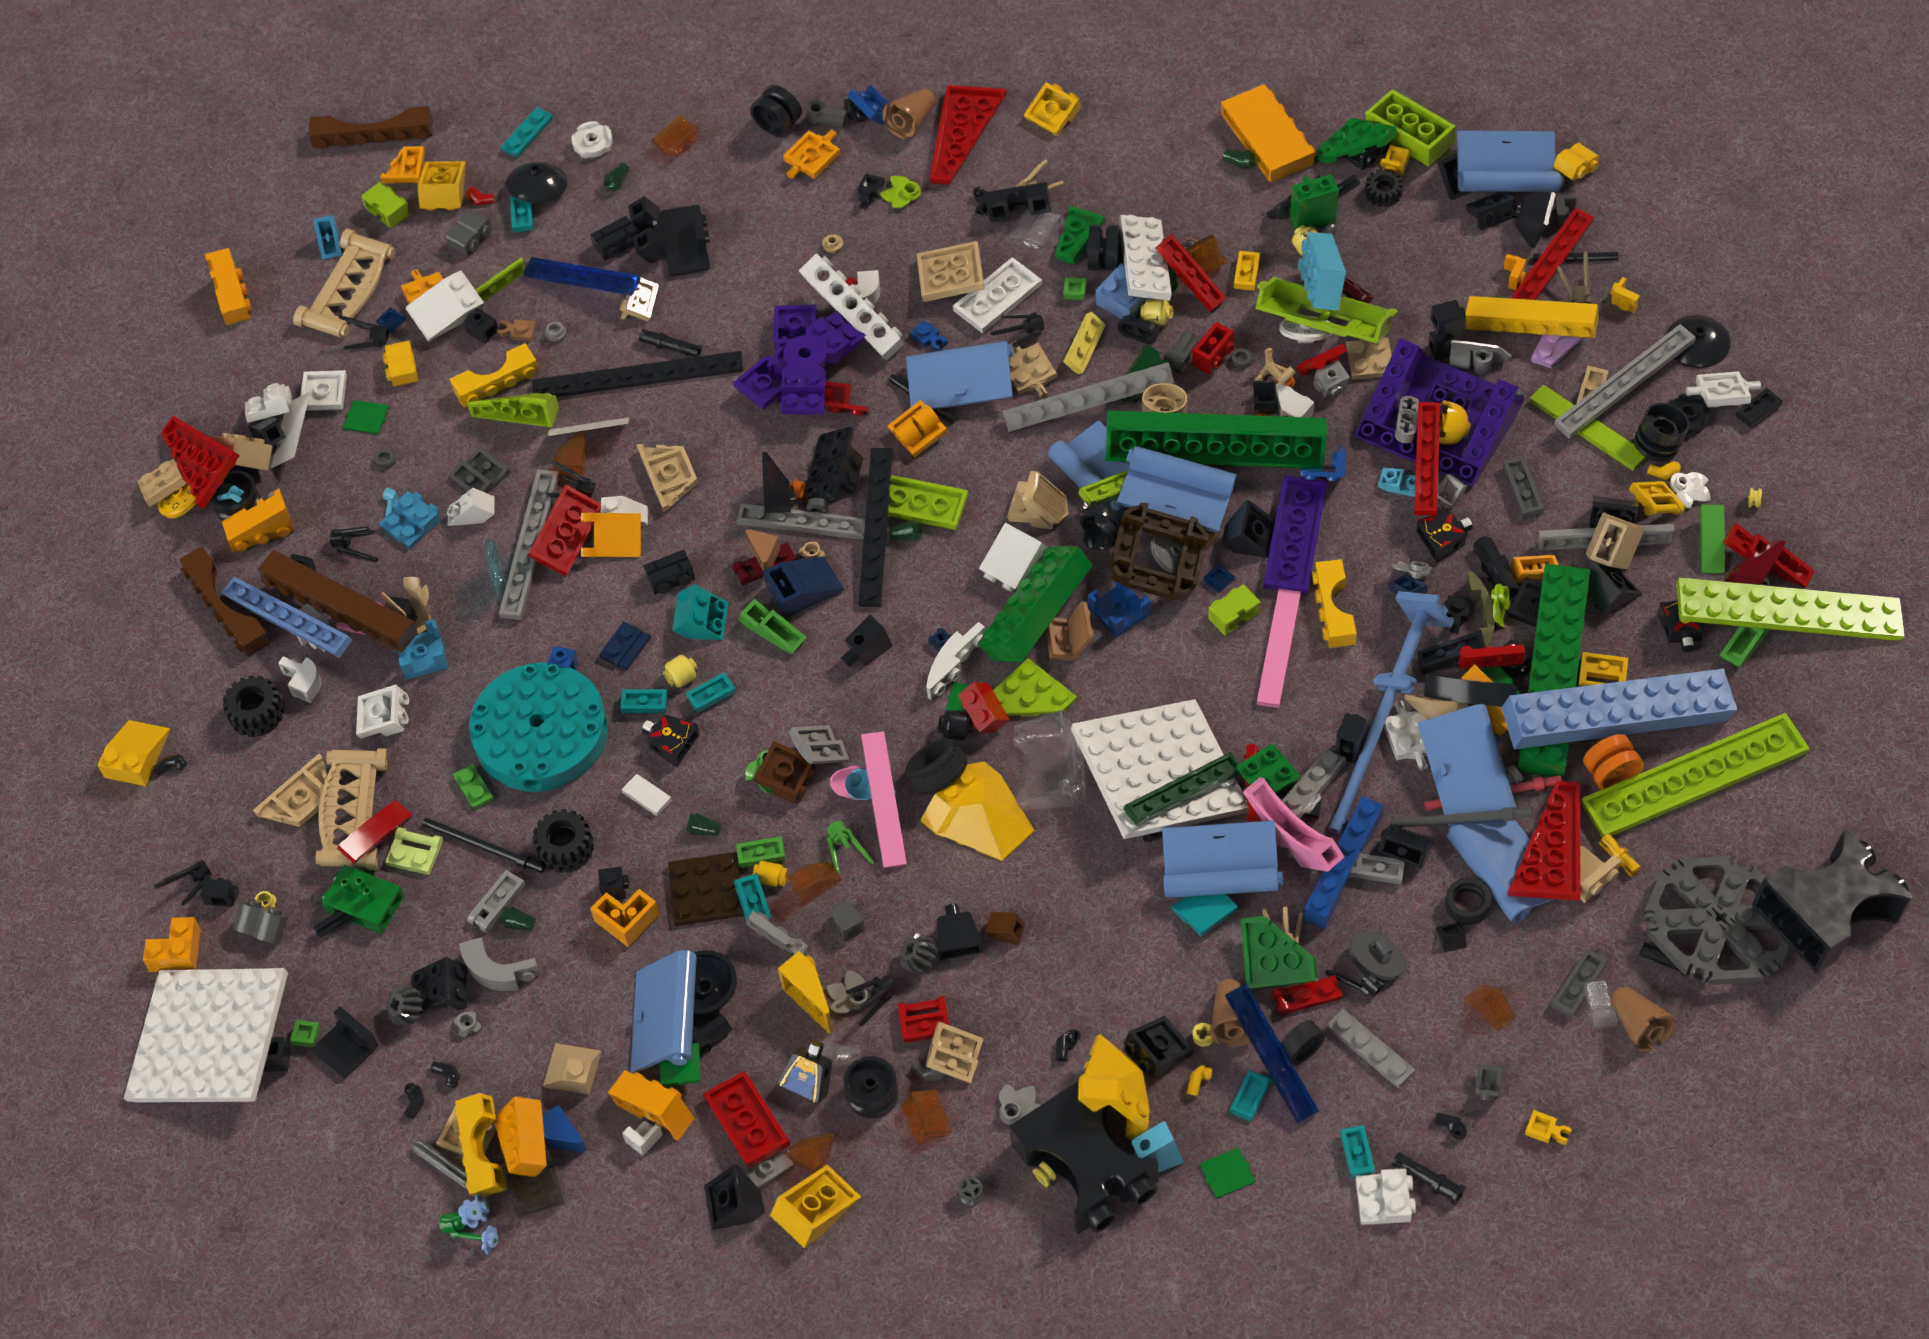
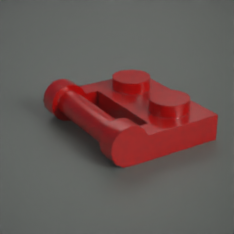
M1344 344L1328 349L1301 362L1297 366V372L1300 375H1306L1313 369L1319 370L1325 364L1328 365L1340 360V354L1347 352Z
M939 996L935 1000L911 1004L897 1003L904 1043L932 1039L938 1022L949 1025L945 996ZM933 1009H939V1010H940V1011H938V1012H932V1013H926V1014H920V1015H914V1016H907V1015H906V1014H909V1013H915V1012H921V1011H927V1010H933Z

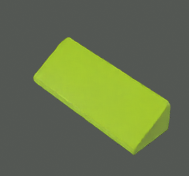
M521 257L475 289L483 302L526 273L523 258Z

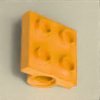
M921 400L887 426L890 432L914 458L948 432L930 406L925 405Z

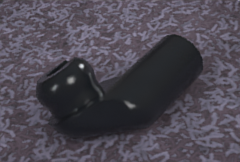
M1077 1029L1068 1030L1058 1037L1056 1041V1061H1068V1050L1077 1044L1081 1038V1034Z
M1437 1112L1435 1125L1447 1127L1452 1137L1457 1140L1466 1137V1127L1459 1117Z

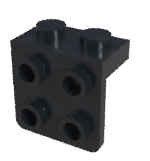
M445 957L413 972L412 987L421 992L420 999L423 1000L421 1004L423 1010L419 1012V1015L442 1004L457 1010L467 1008L465 965Z

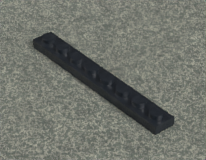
M871 448L859 607H881L893 448Z

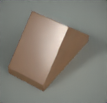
M751 529L745 530L747 543L761 569L764 571L772 567L780 551L778 536Z

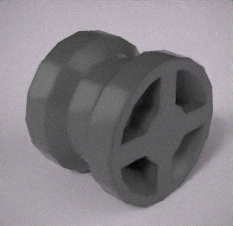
M966 1177L961 1180L958 1186L961 1202L967 1206H976L983 1199L982 1183L976 1177Z

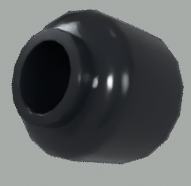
M946 710L939 717L938 731L942 733L944 738L964 740L967 734L972 732V719L968 718L965 711Z

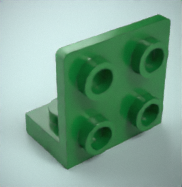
M1273 743L1237 765V771L1249 785L1253 784L1258 778H1264L1275 794L1286 788L1291 791L1301 779V775Z

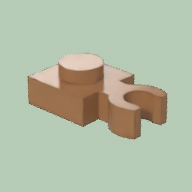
M515 319L514 324H510L508 321L502 320L499 322L500 327H505L506 329L497 330V333L500 337L511 335L512 340L532 341L536 322Z

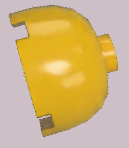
M1444 400L1440 404L1443 408L1440 412L1439 444L1453 445L1469 433L1471 423L1468 422V415L1462 406Z

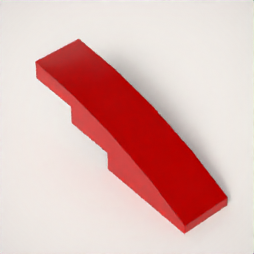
M1737 523L1730 527L1723 540L1724 544L1746 559L1770 544L1759 533L1752 536ZM1783 547L1769 573L1806 588L1815 570Z
M395 800L351 833L338 845L337 850L355 864L366 853L369 854L378 844L386 841L412 814Z

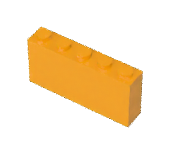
M1265 84L1221 102V115L1270 183L1314 165L1316 153L1313 146L1306 142L1303 132L1298 131L1294 120L1288 117L1283 105L1277 102L1273 91H1269Z

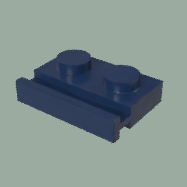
M623 621L599 656L601 659L627 671L651 639V635Z

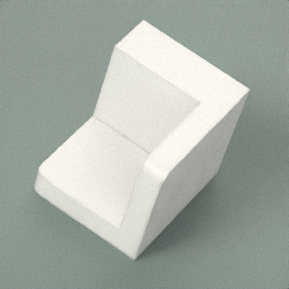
M643 1121L635 1131L628 1127L622 1133L625 1142L642 1156L663 1135L659 1125L655 1124L652 1126L646 1121Z

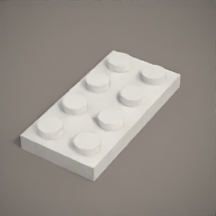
M1012 257L984 280V290L970 292L953 305V311L983 334L1002 318V314L1009 313L1042 285V279Z

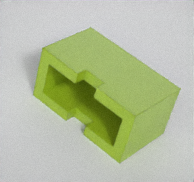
M381 182L361 196L364 207L374 216L379 214L382 217L380 220L390 229L409 216L406 200L403 197L399 198L389 186L385 187Z
M1243 584L1238 588L1232 589L1222 599L1215 600L1208 607V619L1226 636L1239 627L1237 623L1243 619L1247 622L1258 615L1261 602Z

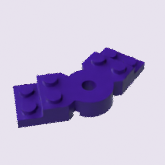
M816 304L774 306L773 340L776 350L774 357H763L733 382L737 390L762 410H765L775 400L781 402L782 369L785 368L784 347L791 339L806 335V328L817 320Z
M838 311L826 319L820 317L806 328L805 336L795 337L785 345L783 351L785 368L782 369L781 414L824 415L826 383L824 367L826 363L838 362L866 340L864 338L866 334L854 328Z

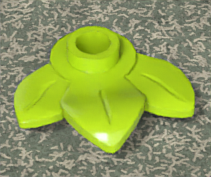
M891 176L892 187L880 193V196L885 201L892 202V208H903L910 201H914L921 196V188L916 182L909 181L907 177Z
M1496 584L1495 588L1491 591V598L1494 602L1493 618L1499 627L1505 628L1504 614L1505 611L1510 609L1509 589L1502 584Z

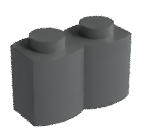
M468 209L461 216L458 223L448 231L445 237L448 246L466 256L471 252H475L479 247V242L491 233L490 219L472 209Z
M249 899L248 901L240 902L232 929L259 940L276 944L281 942L288 916L282 914L283 910L280 908L269 906L268 909L262 906L261 901Z

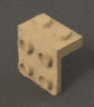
M1580 846V899L1584 903L1593 895L1596 896L1605 885L1613 882L1618 877L1621 861L1613 855L1603 863L1587 848Z

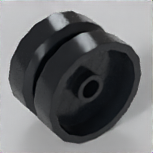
M778 85L768 86L761 97L757 98L750 107V113L755 123L763 131L779 138L785 136L791 126L803 114L802 107L793 94Z
M1090 224L1089 237L1087 238L1088 270L1099 271L1102 267V259L1105 258L1106 270L1114 271L1119 266L1120 225H1109L1106 229V238H1103L1102 225Z
M232 470L229 471L223 484L218 487L210 501L218 519L223 521L244 508L246 510L253 508L257 505L256 501L260 500L261 497L253 478L248 473ZM232 486H236L244 491L238 503L231 498L222 501L217 500V496L228 493Z
M876 1056L862 1057L855 1060L847 1068L844 1075L846 1099L851 1110L858 1116L868 1119L880 1118L888 1114L896 1106L899 1098L897 1077L892 1065L885 1059Z

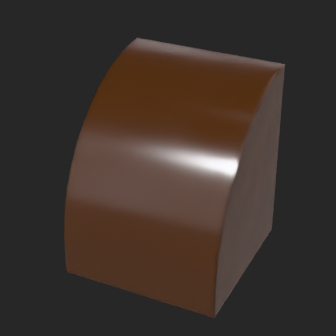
M991 912L985 933L997 941L1019 945L1025 924L1017 913Z

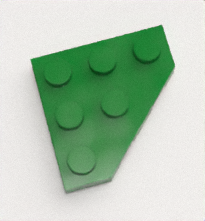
M1351 118L1338 131L1334 132L1325 143L1319 146L1315 151L1314 159L1330 164L1336 162L1337 157L1346 154L1351 157L1364 153L1367 147L1376 145L1379 148L1385 146L1398 134L1397 128L1391 125Z
M1257 916L1241 919L1247 990L1318 982L1316 958L1267 917Z

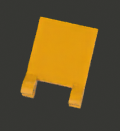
M581 513V522H594V547L581 548V557H641V513Z

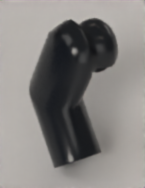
M850 98L844 100L845 109L848 111V118L858 123L864 122L867 115L862 110L857 109L855 103Z
M977 186L973 190V195L978 202L975 212L984 216L987 211V191L981 186Z
M180 754L171 755L163 758L152 768L160 776L173 765L177 770H181L187 765V762L183 759L184 756Z
M433 1061L431 1073L444 1075L446 1078L445 1085L450 1088H456L460 1075L455 1066Z
M408 1083L404 1088V1092L407 1094L410 1104L406 1108L404 1115L414 1119L424 1104L425 1099L418 1085Z

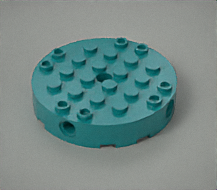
M532 663L513 668L501 674L486 686L473 706L469 731L479 762L494 780H498L507 787L516 790L540 792L563 787L564 784L580 778L591 768V765L600 757L605 747L608 722L601 696L587 677L570 667H558L556 664L548 665V663Z

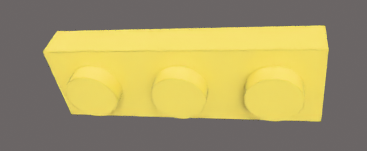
M1093 312L1085 315L1063 361L1077 374L1084 372L1106 326Z

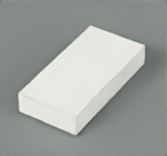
M638 774L622 789L623 794L655 816H658L672 801L669 795Z

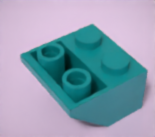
M695 584L691 585L677 595L672 631L687 639L723 640L729 602Z

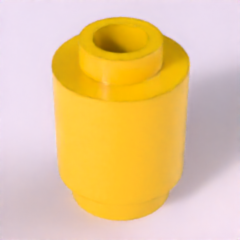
M761 860L759 865L755 864L753 875H758L760 884L777 888L778 886L784 887L788 868H784L781 864Z

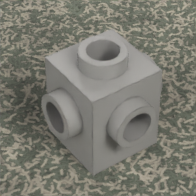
M1338 360L1330 365L1325 364L1322 369L1316 370L1314 386L1325 398L1331 394L1335 396L1343 388L1347 387L1350 377Z

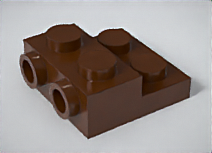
M773 741L754 777V782L774 790V795L795 804L798 798L803 799L807 787L804 785L807 780L812 781L817 768H814V764L807 762L798 751Z

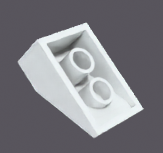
M460 270L444 278L406 306V310L426 339L430 341L463 324L469 314L473 313L477 308L483 309L484 302Z

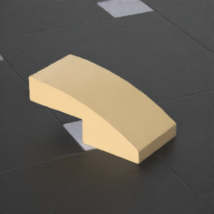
M1587 366L1577 403L1607 381L1609 370Z

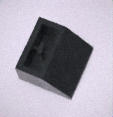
M1593 496L1589 528L1597 527L1602 513L1636 524L1638 501Z

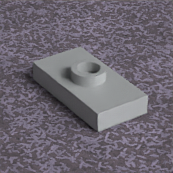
M782 1150L749 1169L745 1168L743 1171L759 1189H762L793 1169L794 1164L785 1151Z

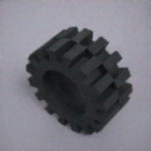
M1378 169L1376 174L1371 172L1370 176L1367 177L1365 185L1367 200H1371L1373 205L1377 202L1379 207L1382 204L1388 207L1389 203L1395 205V201L1399 202L1400 197H1402L1403 179L1402 177L1399 178L1398 173L1394 174V171L1391 169L1390 172H1387V169H1383V172H1380V169ZM1379 185H1388L1392 189L1388 191L1378 190L1376 187Z

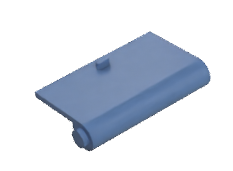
M1457 131L1458 187L1460 191L1559 192L1560 188L1563 187V176L1553 168L1555 163V131Z
M1006 340L907 356L911 407L920 400L925 405L930 406L932 410L1013 398L1009 365L1011 357H1014L1013 345L1008 344Z
M1099 420L1068 444L1060 440L1055 442L1048 450V456L1079 488L1129 470L1130 462L1105 461L1106 427ZM1118 498L1106 502L1111 504L1110 510L1114 513L1116 510L1120 511L1119 520L1122 519L1124 512L1129 509L1128 507L1117 505ZM1106 503L1100 504L1098 506L1104 507Z
M1135 446L1134 450H1129L1126 462H1130L1129 470L1119 494L1117 505L1131 508L1138 506L1140 503H1148L1149 509L1190 520L1191 516L1199 519L1198 523L1204 529L1216 533L1219 532L1237 474Z
M1485 704L1473 705L1418 722L1445 815L1503 810L1505 807L1517 809Z
M1502 819L1465 822L1461 824L1455 823L1448 829V840L1477 878L1487 886L1492 898L1511 923H1516L1525 918L1532 908L1554 900L1508 896V890L1514 881L1515 874L1521 865L1530 842L1529 837L1515 819L1514 821L1506 822Z
M1275 821L1162 828L1165 866L1164 892L1166 898L1279 891V886H1283V872H1278Z
M679 950L636 971L630 1073H638L664 1060L671 1061L674 1065L678 1066L685 1065L686 1062L691 1060L696 954L694 952Z

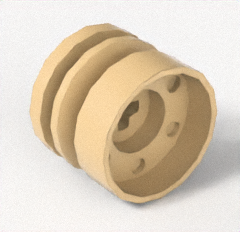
M1171 383L1154 384L1146 388L1142 395V412L1186 413L1187 394L1182 388Z

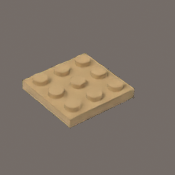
M978 241L917 254L923 302L985 289Z

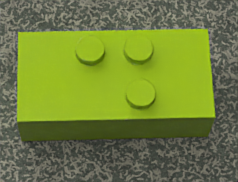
M1393 89L1365 112L1366 121L1395 126L1398 134L1389 144L1409 149L1411 157L1428 167L1456 143L1455 125Z

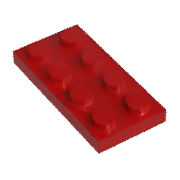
M565 484L527 556L566 577L594 525V522H581V513H600L601 503Z
M746 1071L703 1093L705 1101L748 1169L791 1146L789 1139Z

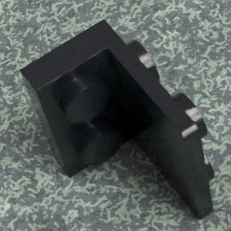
M339 1006L333 1012L337 1020L336 1026L312 1048V1052L342 1078H346L378 1047V1044L372 1032Z

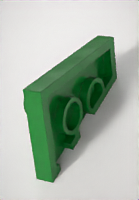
M1069 205L1068 217L1064 222V231L1060 236L1056 250L1057 260L1075 265L1087 249L1090 224H1101L1103 227L1106 223L1105 216Z

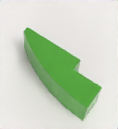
M1701 504L1699 512L1701 574H1724V505Z
M756 599L749 603L738 618V621L747 628L790 654H793L807 638L773 609L770 612Z
M1740 626L1719 657L1740 668L1772 629Z

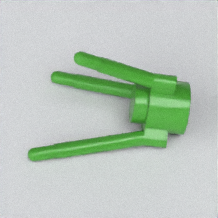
M835 821L827 827L829 837L826 840L830 846L835 874L838 875L840 871L834 844H844L846 848H849L848 839L871 865L875 864V861L852 835L850 829H846L842 821Z

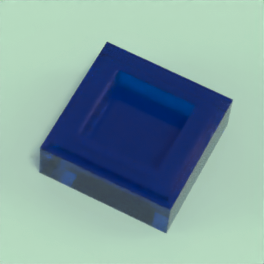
M389 307L376 322L380 326L389 327V332L393 333L406 321V317Z
M1218 564L1203 577V580L1220 593L1235 580V576Z

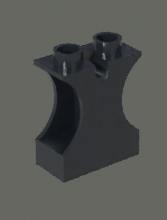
M1847 829L1843 830L1830 855V866L1811 871L1784 866L1764 878L1751 904L1816 974L1839 959L1851 936L1850 925L1864 920H1879L1896 924L1900 921L1913 897L1909 893L1906 882L1900 876L1891 874L1886 869L1878 873L1868 870L1876 862V856L1872 847L1865 841H1858Z
M1078 1081L1009 1125L1011 1146L1027 1167H1040L1039 1164L1044 1162L1072 1186L1078 1197L1074 1210L1075 1232L1080 1234L1090 1227L1094 1233H1098L1108 1228L1118 1216L1112 1208L1111 1195L1119 1196L1124 1203L1131 1200L1134 1206H1140L1157 1193L1158 1187L1156 1183L1159 1182L1158 1162L1156 1159H1142L1131 1156L1113 1144L1104 1129L1105 1120L1108 1116L1107 1106L1093 1112L1079 1101Z

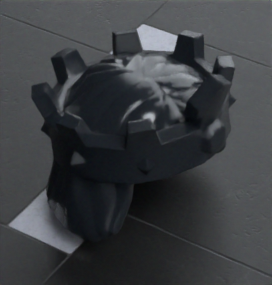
M1096 501L1090 502V507H1087L1086 502H1080L1081 512L1079 516L1080 525L1084 529L1083 542L1090 549L1107 550L1114 547L1118 524L1121 521L1119 520L1121 513L1118 510L1115 513L1110 510L1111 504L1106 503L1104 507L1096 505Z

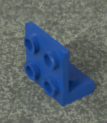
M1338 446L1337 452L1332 454V467L1336 468L1301 467L1300 475L1305 476L1307 480H1318V476L1327 477L1329 481H1340V477H1345L1346 447Z

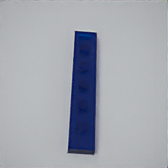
M531 257L523 272L525 277L630 296L634 295L641 281L639 275Z
M1247 983L1225 994L1228 1003L1296 1123L1298 1124L1319 1112Z

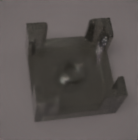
M549 1150L545 1151L547 1167L536 1177L510 1174L507 1165H502L512 1196L513 1208L518 1219L565 1204Z

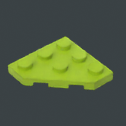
M1029 658L993 690L1007 716L1062 715L1077 701L1075 694Z

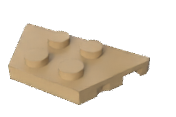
M644 444L637 445L638 452L663 513L667 512L698 484L683 446L667 447L665 445H656V448L644 447Z
M320 754L316 755L253 810L255 815L301 827L319 811L321 792L328 775L322 756Z

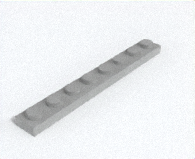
M1681 324L1557 418L1554 426L1570 439L1692 345L1696 337Z
M1167 362L1003 411L1008 431L1010 432L1144 392L1146 388L1154 384H1173L1174 380L1169 363Z
M537 470L499 610L500 618L522 620L537 561L527 555L550 514L554 497H547L546 493L556 492L559 480V473L557 471Z

